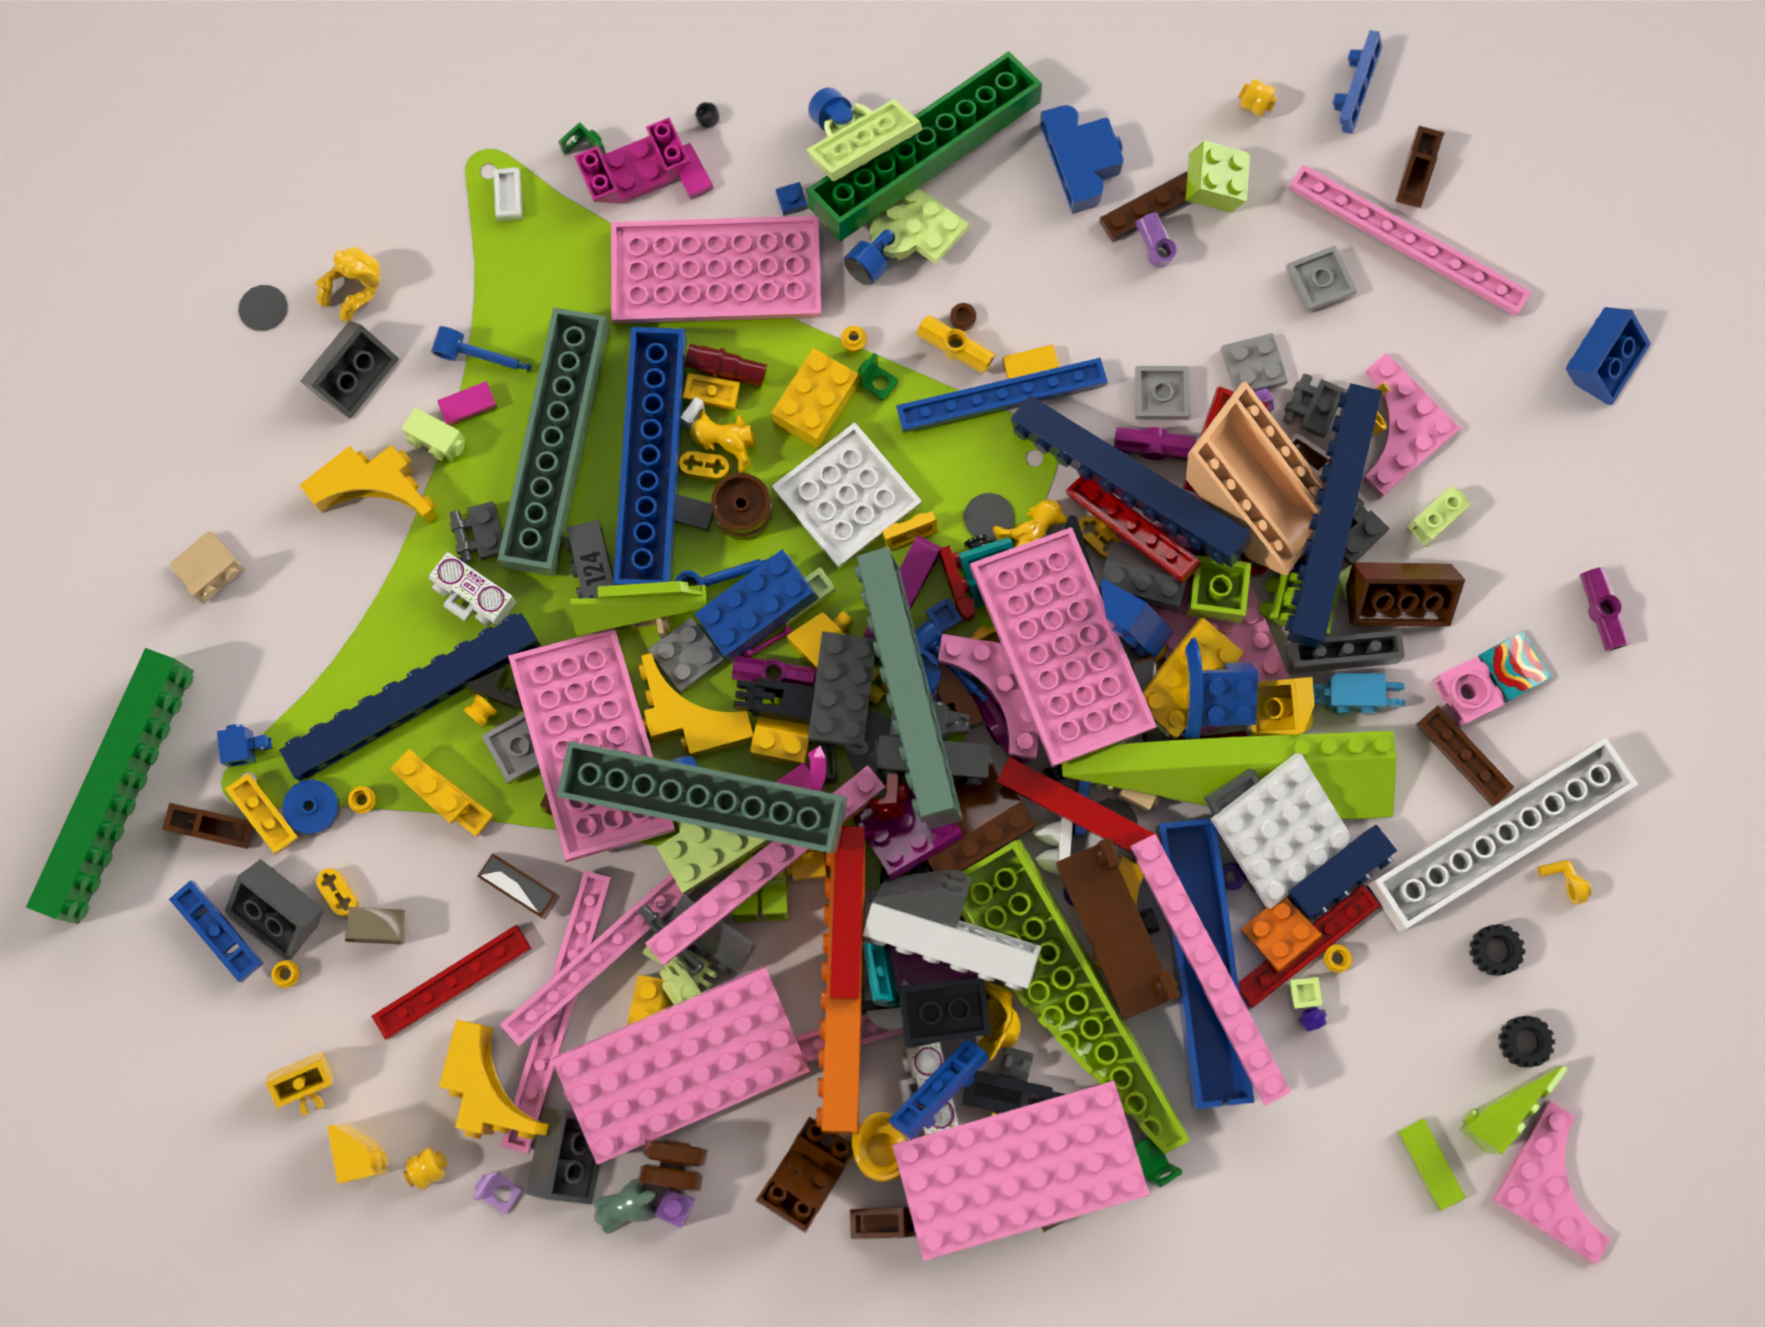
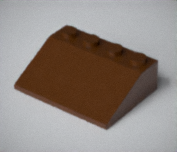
M989 759L987 782H981V786L965 785V781L954 780L963 821L955 823L961 830L964 838L925 860L931 872L940 870L964 871L1035 828L1036 823L1017 794L996 783L1001 772L991 759Z

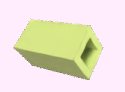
M416 407L401 428L407 436L406 441L419 449L421 446L429 449L428 453L441 461L445 458L453 462L455 457L459 456L465 447L466 439L459 430Z
M1450 486L1419 514L1407 528L1426 547L1470 506L1467 502V497L1460 490H1455Z

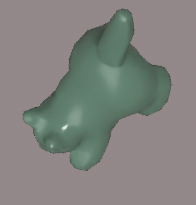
M638 1179L631 1180L622 1188L619 1194L600 1197L594 1201L593 1206L596 1209L594 1220L602 1226L603 1232L607 1234L614 1232L628 1221H648L655 1215L656 1208L650 1202L656 1197V1192L645 1191L646 1183L639 1182Z

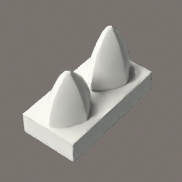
M1061 818L1060 821L1043 823L1032 830V833L1041 841L1058 846V849H1049L1042 852L1035 859L1040 867L1056 874V877H1061L1056 867V862L1069 857L1071 852L1072 822Z

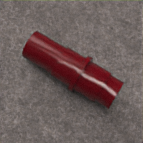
M690 344L685 360V367L713 375V378L720 377L731 381L736 380L762 387L767 370V364L741 358L739 355L725 352L724 348L717 350Z

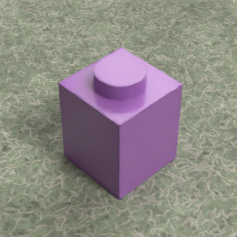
M667 1188L655 1217L682 1228L686 1224L696 1198L676 1189Z

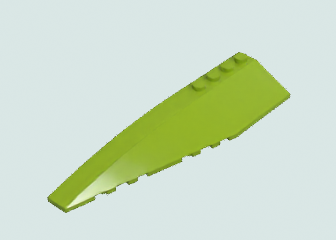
M1394 731L1227 737L1114 744L1063 763L1062 777L1094 784L1100 783L1119 789L1139 791L1140 793L1163 796L1167 799L1208 807L1204 797L1247 769L1254 770L1260 781L1292 755L1299 753L1304 757L1341 820L1392 818L1394 812L1396 749Z
M1021 839L1010 843L962 871L972 878L962 912L966 923L1042 946L1028 989L1022 987V990L1009 988L1018 997L1017 999L1038 1018L1037 1020L1043 1027L1047 1028L1056 1037V1040L1088 1074H1091L1096 1079L1099 1085L1111 1081L1115 1082L1123 1111L1135 1120L1139 1128L1164 1154L1189 1142L1190 1138L1126 1020L1123 1019L1116 1002Z

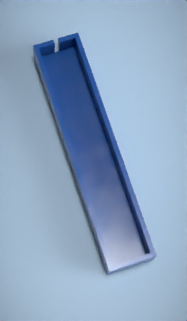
M1211 818L1160 823L1156 827V834L1159 835L1158 840L1239 992L1217 829ZM1168 923L1175 980L1178 983L1176 987L1180 994L1178 1002L1192 1109L1255 1103L1252 1082Z

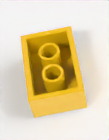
M813 348L771 412L773 423L818 449L858 388L859 374Z

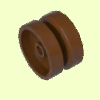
M735 473L725 477L716 485L712 493L711 507L717 525L725 535L738 540H749L759 536L767 529L772 519V504L768 489L759 478L748 473Z
M645 1140L643 1155L648 1159L660 1161V1164L642 1165L638 1181L675 1189L701 1191L703 1175L700 1172L686 1168L687 1166L700 1167L704 1165L708 1149L690 1146L689 1143L679 1141Z

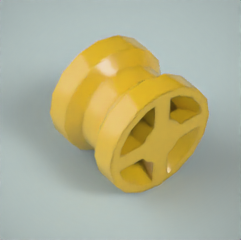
M479 694L474 697V702L470 706H466L463 709L465 713L483 728L487 725V719L490 716H495L498 712Z

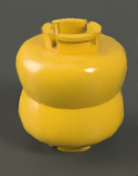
M1253 79L1249 85L1245 83L1242 87L1243 90L1240 91L1238 98L1242 99L1240 107L1243 110L1252 111L1259 117L1264 116L1266 111L1271 113L1278 99L1274 97L1275 88L1270 85H1264L1258 79Z
M427 1147L418 1155L411 1156L406 1160L407 1170H404L403 1173L411 1187L415 1185L418 1189L425 1190L432 1183L444 1179L446 1175L445 1167H448V1164L440 1150L435 1152L433 1148Z

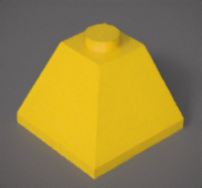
M1312 677L1258 682L1256 725H1251L1252 736L1303 734L1315 705Z

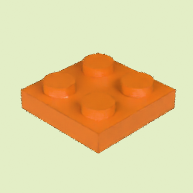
M1287 897L1271 909L1265 908L1241 928V933L1278 973L1322 938V934Z

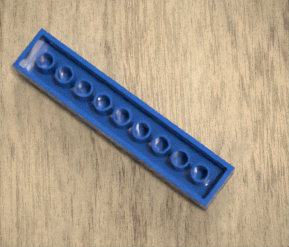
M631 327L613 585L672 582L682 432L680 417L683 414L685 360L687 354V337L684 329Z

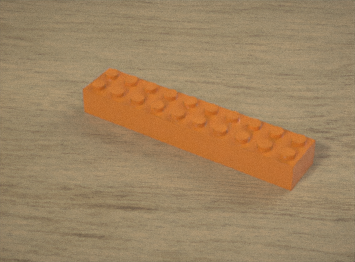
M864 842L859 1000L830 999L835 853L826 852L827 871H831L830 877H825L826 898H830L829 905H824L825 926H829V932L823 933L824 954H828V961H822L823 982L827 983V989L821 990L822 1011H826V1018L820 1019L821 1040H825L824 1049L819 1048L820 1069H824L823 1078H818L817 1089L819 1098H823L822 1108H817L816 1125L822 1127L824 1134H859L864 936L862 935L865 929L866 842Z

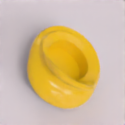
M877 1112L866 1117L859 1124V1134L852 1135L853 1155L859 1169L870 1179L879 1182L891 1181L901 1176L893 1144L909 1140L891 1126L888 1120L892 1115L886 1112Z

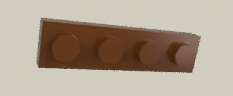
M1188 171L1101 216L1099 222L1110 240L1114 242L1137 230L1135 222L1150 213L1157 212L1158 216L1161 217L1188 203L1189 201H1185Z
M1439 705L1415 724L1491 806L1496 805L1515 788Z

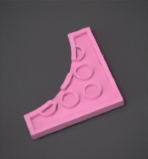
M1388 353L1383 355L1365 372L1376 387L1383 382H1386L1390 387V391L1382 396L1388 413L1386 444L1375 466L1363 478L1380 498L1460 429Z
M942 634L938 663L949 665L969 675H973L983 683L996 703L999 704L1005 717L1008 733V756L1035 760L1039 734L1002 644Z
M1546 1101L1492 1200L1590 1262L1598 1264L1610 1238L1598 1230L1584 1215L1572 1194L1566 1173L1565 1148L1567 1136L1575 1116L1553 1102Z

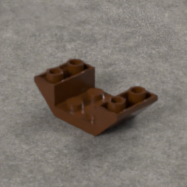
M809 1117L773 1176L770 1177L757 1197L756 1202L806 1233L852 1158V1144L837 1134H824L822 1127H818L816 1121Z

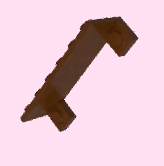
M1110 837L1099 841L1093 847L1057 861L1056 867L1123 1019H1128L1178 998L1180 994L1169 969L1165 971L1119 870L1120 859Z

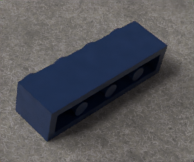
M1375 824L1288 890L1289 895L1287 897L1307 919L1313 916L1316 920L1329 910L1326 905L1331 901L1335 900L1339 903L1351 894L1348 888L1355 883L1361 886L1372 878L1369 872L1377 866L1382 870L1393 862L1394 859L1391 856L1398 850L1379 826Z

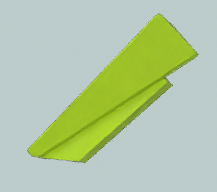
M683 581L597 586L598 598L570 599L574 630L577 636L699 610L707 605L706 586H688V582Z

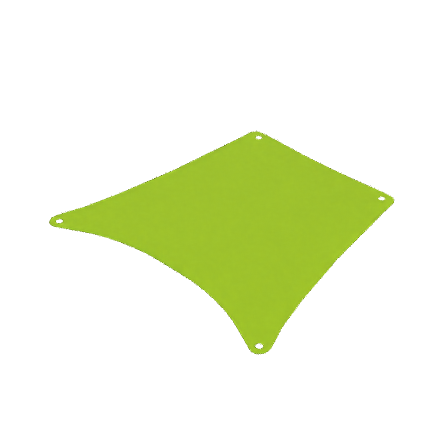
M498 149L477 151L469 157L465 165L474 252V305L469 345L518 359L520 363L526 365L530 363L532 366L531 371L527 373V370L521 368L515 370L467 355L460 391L487 381L497 407L451 425V427L459 430L466 439L464 450L459 456L455 457L453 462L445 458L442 461L437 459L423 494H426L436 507L432 510L437 515V518L429 524L416 512L397 560L357 628L334 660L311 687L262 734L267 735V738H272L273 748L255 751L256 763L227 767L221 780L222 791L227 799L235 804L225 791V788L237 781L242 774L251 772L256 776V783L274 807L283 808L287 792L292 786L300 782L293 777L279 749L286 746L285 743L288 740L308 734L311 727L322 722L327 723L334 719V715L343 709L350 710L359 705L358 701L368 695L375 696L382 692V688L388 683L394 681L398 683L405 679L407 673L415 668L422 669L431 664L430 661L434 657L441 654L447 655L454 651V647L457 644L466 640L470 642L479 637L478 634L488 627L495 628L491 623L487 627L475 618L476 612L465 622L443 607L450 595L447 594L443 597L431 587L434 584L428 577L446 552L461 560L455 548L457 544L455 534L451 532L449 525L451 522L450 512L458 510L463 520L470 517L467 508L493 501L498 513L502 533L504 532L553 308L602 315L606 317L610 327L567 527L595 520L599 521L602 526L613 575L631 327L684 329L687 337V351L690 344L701 347L706 346L717 350L724 348L725 352L739 355L741 358L767 364L762 387L740 382L741 387L736 410L704 406L706 415L716 424L736 423V417L741 415L745 426H752L755 446L747 447V455L751 465L744 473L759 478L766 485L771 498L772 519L764 532L749 540H738L725 535L718 527L714 514L708 532L676 523L672 582L675 581L678 574L686 570L694 571L700 577H704L756 559L762 561L771 558L770 555L773 556L783 549L792 558L804 577H807L821 567L837 589L829 597L788 625L793 631L822 612L831 620H834L844 611L854 622L844 631L846 635L863 637L869 626L867 617L870 616L868 607L865 608L862 600L861 591H864L862 583L858 581L855 567L859 566L858 555L886 548L883 535L838 569L772 490V485L854 422L922 501L918 508L898 523L908 521L917 514H926L932 511L936 518L938 533L925 537V539L941 547L950 545L952 553L957 552V554L969 550L968 547L964 546L965 541L972 537L976 539L965 526L964 520L966 506L973 498L985 493H993L1005 498L1013 508L1014 522L1012 528H1015L1026 521L1032 520L1033 517L1027 515L1028 512H1031L1030 508L1046 499L1056 473L1058 461L1049 452L1047 454L1041 452L1043 455L1041 465L1037 467L1030 466L1026 461V455L1032 450H1039L1030 440L1026 439L1024 441L1014 434L1011 417L1014 414L1006 410H999L903 433L896 405L959 390L879 355L878 366L898 379L897 385L885 400H881L859 385L818 449L775 425L771 412L813 348L858 373V369L864 360H868L871 357L872 352L865 349L856 352L848 351L842 346L841 339L794 318L613 324L611 310V223L560 194L507 153ZM488 163L495 165L497 169H520L523 219L497 221L495 217L494 177L485 179L481 176L480 170L483 165ZM686 367L685 385L688 373L708 377H713V375L696 371V369ZM877 377L873 381L874 387L878 390L886 389L889 384L885 377ZM683 401V413L691 402ZM682 425L680 457L688 451L720 455L726 458L729 463V475L741 473L738 471V459L734 454L726 451L718 443L714 444V451L710 448L705 450L692 440L689 430ZM691 459L690 463H685L688 470H692L693 466L702 467V465H697L694 459ZM717 463L716 467L707 466V468L714 470V474H718L719 470H724L721 463ZM679 466L678 495L711 503L712 493L719 482L686 477L682 474ZM566 528L565 537H568L567 528ZM473 529L466 530L467 541H475ZM565 540L556 577L506 569L497 560L498 556L481 560L478 551L471 553L473 561L466 565L513 596L517 603L508 615L522 613L539 640L540 647L580 637L576 635L574 630L570 599H578L576 588L581 586L579 578H574L570 563L574 562L572 552L568 553ZM913 542L891 551L899 568ZM940 557L910 610L915 631L929 620L926 615V610L948 597L955 606ZM961 566V568H957L960 578L964 577ZM748 574L706 587L707 604ZM688 582V586L697 585L694 582ZM969 592L966 593V596L971 598ZM458 598V600L456 601V603H458L465 609L469 606V604L463 601L461 598ZM986 605L975 609L976 612L972 621H963L943 634L971 638L974 636L973 633L984 626H988V628L993 627L994 625ZM699 610L668 616L670 630L666 631V636L692 617L725 662L683 693H680L656 661L658 670L664 680L680 696L700 707L720 712L742 711L733 708L734 701L745 702V700L736 699L735 692H747V690L736 687L737 681L732 680L734 661L732 662L723 656L698 620L695 613ZM784 624L752 647L751 650L781 633L786 625ZM626 625V628L615 631L641 718L645 719L644 710L654 708V705L649 706L645 691L650 690L648 681L642 680L638 665L643 664L641 656L649 654L648 649L659 642L661 638L658 634L657 625L636 629ZM786 636L751 657L767 661L776 659L786 664L812 667L788 643ZM874 658V665L880 671L883 665L881 661ZM511 664L307 779L325 782L334 789L339 798L340 807H349L348 796L354 788L366 786L372 789L376 795V804L373 809L439 814L390 770L403 754L410 749L428 766H431L495 815L491 821L557 830L553 816L544 813L540 807L546 793L540 768L508 784L482 738L483 734L524 712ZM773 668L768 671L767 677L775 680L781 676L782 672L779 669ZM881 673L879 680L875 683L877 686L882 681ZM973 677L972 679L980 686L981 682ZM477 694L498 711L495 716H490L487 719V725L484 728L463 711L466 706H470L474 702V697ZM886 695L878 705L869 700L868 711L891 719L892 710L889 708ZM775 697L774 703L770 702L771 700L763 699L765 704L781 706L782 698ZM748 712L754 733L759 717L752 716V712ZM682 733L657 741H653L650 734L647 735L653 758L671 761L681 756H691L689 751L684 752L680 737L685 734ZM965 734L950 735L948 741L963 743ZM811 741L809 753L819 747V742ZM752 742L694 758L701 768L776 782L797 767L752 758L750 754ZM835 744L839 778L833 782L824 781L823 787L826 793H834L856 775L843 745ZM831 752V756H832V766H833V774H836V773H835L834 754H833V752ZM808 755V759H807V763H806V764H809V765H810V758H809V755ZM906 776L900 777L902 784H905L907 782ZM887 783L884 784V785H885V790H883L880 794H878V795H877L875 798H873L872 800H877V799L881 798L882 796L886 795V785H887ZM366 796L359 798L360 805H364L367 802ZM309 802L306 806H314V804ZM853 818L844 825L845 827H858ZM672 821L675 829L674 832L638 843L658 847L680 833L677 821ZM864 838L867 848L866 888L879 891L881 887L880 873L883 866ZM769 842L768 844L764 845L763 847H761V848L758 849L757 851L753 852V853H754V856H755L758 852H760L763 848H765L767 845H769L771 842ZM826 866L827 877H830L831 871H827ZM910 869L900 876L912 875L915 872Z

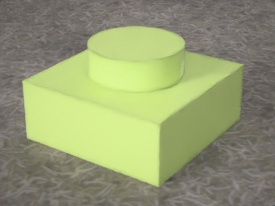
M1318 977L1288 981L1292 1009L1323 1005Z

